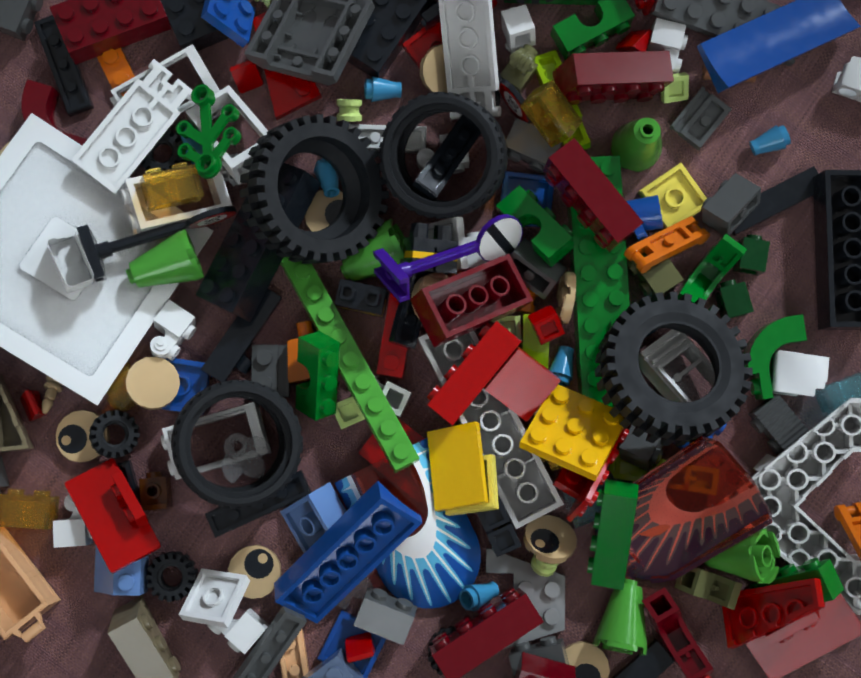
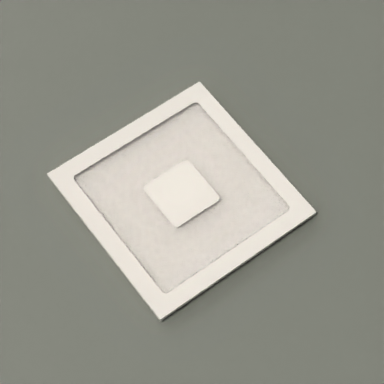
M31 113L0 155V347L98 406L152 325L153 319L164 307L179 284L173 283L138 288L136 283H130L126 269L130 268L129 262L170 236L113 253V256L103 259L106 280L96 283L94 279V284L67 293L47 247L49 239L67 238L74 236L76 232L82 245L77 227L84 225L89 226L97 244L105 241L112 242L135 235L137 230H132L128 214H131L129 205H124L120 189L114 195L71 161L82 145ZM146 187L135 189L145 221L184 213ZM208 227L185 229L193 243L196 256H198L213 233V230ZM61 244L56 249V257L62 262H69L75 257V249L70 244ZM73 268L68 271L66 280L68 284L75 285L84 282L86 275L81 269Z

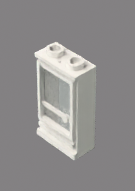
M671 329L639 354L640 370L663 397L668 400L684 403L693 402L706 396L714 385L715 374L711 362L682 332Z

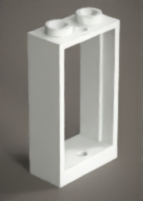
M193 44L160 62L162 66L168 68L188 57L203 84L207 85L214 94L220 91ZM150 68L110 90L113 94L110 100L114 107L123 97L122 93L129 90L138 78L141 81L146 78L151 72ZM191 100L181 105L177 110L183 113L197 104Z
M229 85L215 93V103L211 106L212 120L221 115V110L225 105L232 104L260 137L267 135L266 132L268 130ZM195 105L185 112L190 123L196 130L201 132L200 107ZM217 140L214 142V149L219 144ZM258 143L233 158L227 152L221 158L222 165L238 185L241 184V175L250 171L243 168L244 161L253 158L248 153L252 147L259 145Z
M195 164L125 179L120 193L124 205H129L131 214H128V219L132 230L136 229L137 234L168 224L185 222L193 216L212 209L232 206L222 173L219 172L215 177L207 179L214 206L150 221H145L135 189L199 175Z
M248 403L198 419L194 428L246 413L256 450L196 467L200 473L272 453L257 403ZM172 425L162 428L164 435H161V443L164 450H168L170 460L167 461L169 472L172 476L175 475V479L178 480L182 478L177 471L172 456L171 438L174 427Z

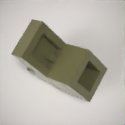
M690 565L679 572L674 588L735 610L742 583Z

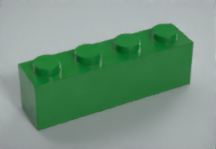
M606 479L604 490H598L599 496L596 505L602 506L601 513L595 512L593 528L598 529V535H592L590 551L595 552V557H589L587 573L592 574L591 585L619 590L624 588L639 484Z

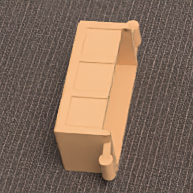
M0 521V635L4 640L16 635L28 643L46 628L42 615L61 599ZM35 620H38V621H37L36 623H34L31 627H29L26 631H24L23 633H21L25 628H27V627H28L30 624H32Z

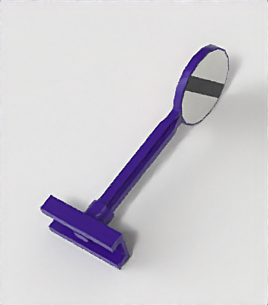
M509 214L498 215L482 227L475 241L410 263L403 262L397 264L383 248L373 251V256L380 262L381 267L375 268L374 274L401 303L410 299L409 278L412 277V274L476 252L487 262L506 254L511 255L521 242L523 235L522 224L515 216Z

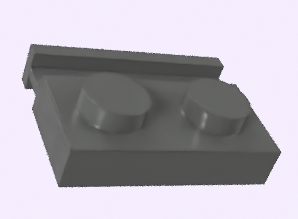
M703 86L669 127L697 150L703 146L732 110L715 95L708 93Z
M252 345L251 381L270 387L278 392L281 397H290L287 345Z

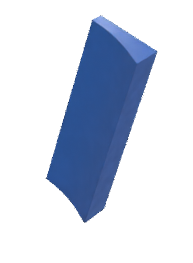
M796 0L700 43L697 49L717 93H721L838 39L861 26L847 11L841 0Z
M377 481L274 583L275 602L304 615L305 618L317 624L422 524L421 515L403 504Z

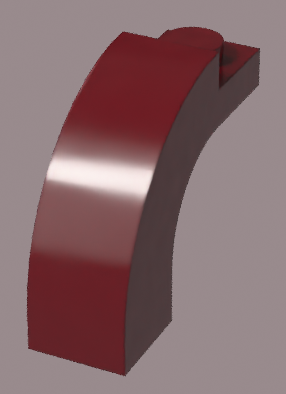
M27 79L21 101L24 122L33 113L58 130L54 120V112L60 94L52 86ZM62 132L82 146L87 141L85 138Z
M664 587L642 600L652 625L686 678H705L713 673V667L689 632L679 607L667 589Z

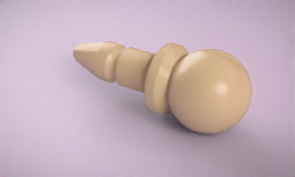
M47 375V382L44 383V388L47 390L44 396L45 399L42 401L43 414L50 410L57 392H62L63 389L61 383Z

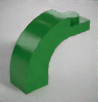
M725 233L717 244L713 245L680 286L677 291L678 300L684 293L692 295V303H695L699 297L707 300L717 284L740 260L747 249Z
M803 314L784 317L766 324L747 343L748 346L744 349L743 354L750 353L751 361L744 367H751L753 369L750 390L752 395H755L756 400L774 398L769 364L773 353L784 344L799 343L807 340Z

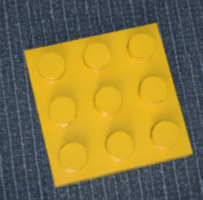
M558 384L540 406L523 435L519 448L596 481L623 430L620 423L624 417L618 414L613 418L609 413L613 407L604 405V403Z

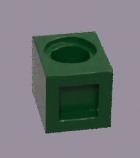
M751 234L737 241L747 250L733 266V272L756 276L765 273L770 241L762 240V236Z
M733 279L720 283L721 288L713 291L721 318L725 314L731 319L754 312L745 281L736 283V280Z

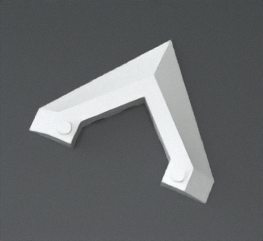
M849 398L716 506L734 499L757 485L772 514L748 528L747 531L760 528L772 531L779 543L780 556L790 564H794L795 567L802 566L805 561L813 558H818L819 561L830 559L844 587L841 594L854 613L861 615V560L857 554H848L798 507L843 460H846L853 452H861V398Z

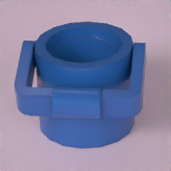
M658 195L626 201L644 222L633 233H636L639 241L648 237L646 231L664 228Z

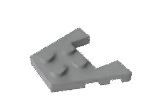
M486 548L485 572L513 574V588L515 590L520 588L527 594L544 621L506 648L565 630V575L555 572L548 577L540 576L533 571L531 563L507 554L496 557L493 549Z

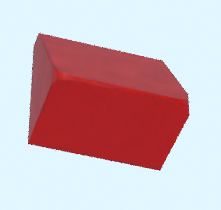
M652 30L631 31L617 44L615 49L619 52L646 51Z
M247 60L229 68L240 93L248 92L263 85L258 68L253 62Z
M551 305L528 315L531 326L541 345L565 334L558 314Z
M24 391L20 401L29 421H34L47 415V413H42V398L39 391Z
M370 632L346 638L347 662L373 657L375 654V647Z

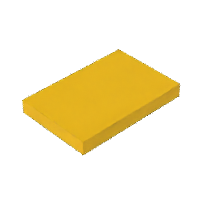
M474 421L428 431L427 437L435 511L442 512L489 503L480 424Z

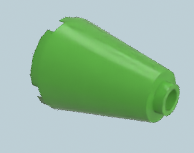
M642 118L623 124L616 130L611 142V153L613 156L620 155L621 167L633 170L634 172L649 169L658 161L662 152L661 129L658 122L652 118Z
M392 219L385 221L381 227L376 229L378 234L375 238L367 239L370 243L368 246L358 249L359 253L342 259L343 265L340 266V269L347 280L351 279L353 282L376 276L374 269L381 267V264L373 256V251L383 248L397 264H400L401 259H404L406 245L403 243V237L405 236L397 224L392 226Z
M187 230L178 231L129 262L130 268L126 269V273L130 283H136L138 288L197 281L204 278L200 261L196 256L195 248Z
M760 528L740 533L701 559L708 567L760 584H770L775 580L779 571V567L775 566V558H780V548L775 534L772 531Z
M625 579L623 590L613 589L593 639V646L597 647L599 643H603L602 649L631 655L633 651L637 652L640 650L639 656H647L645 614L642 603L643 590L642 587L637 586L638 581Z

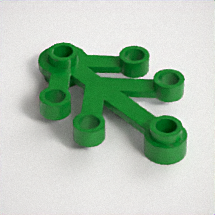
M200 84L193 89L191 99L200 107L201 132L196 130L187 120H182L177 124L176 132L183 138H191L202 145L203 153H197L195 148L189 143H182L178 147L177 154L185 161L191 160L194 162L197 172L202 178L211 179L220 172L222 167L221 158L229 146L236 145L241 140V133L234 127H228L223 132L222 140L214 149V142L228 122H235L239 118L240 112L234 105L227 104L222 108L221 115L212 126L211 106L215 103V94L207 85Z

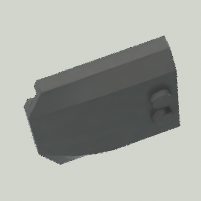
M273 0L244 54L249 61L266 70L328 86L335 84L375 6L372 0Z

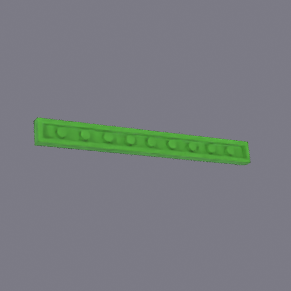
M283 257L280 264L316 330L340 342L338 370L394 473L418 462L420 458L313 265L301 264L302 261H288L289 257Z

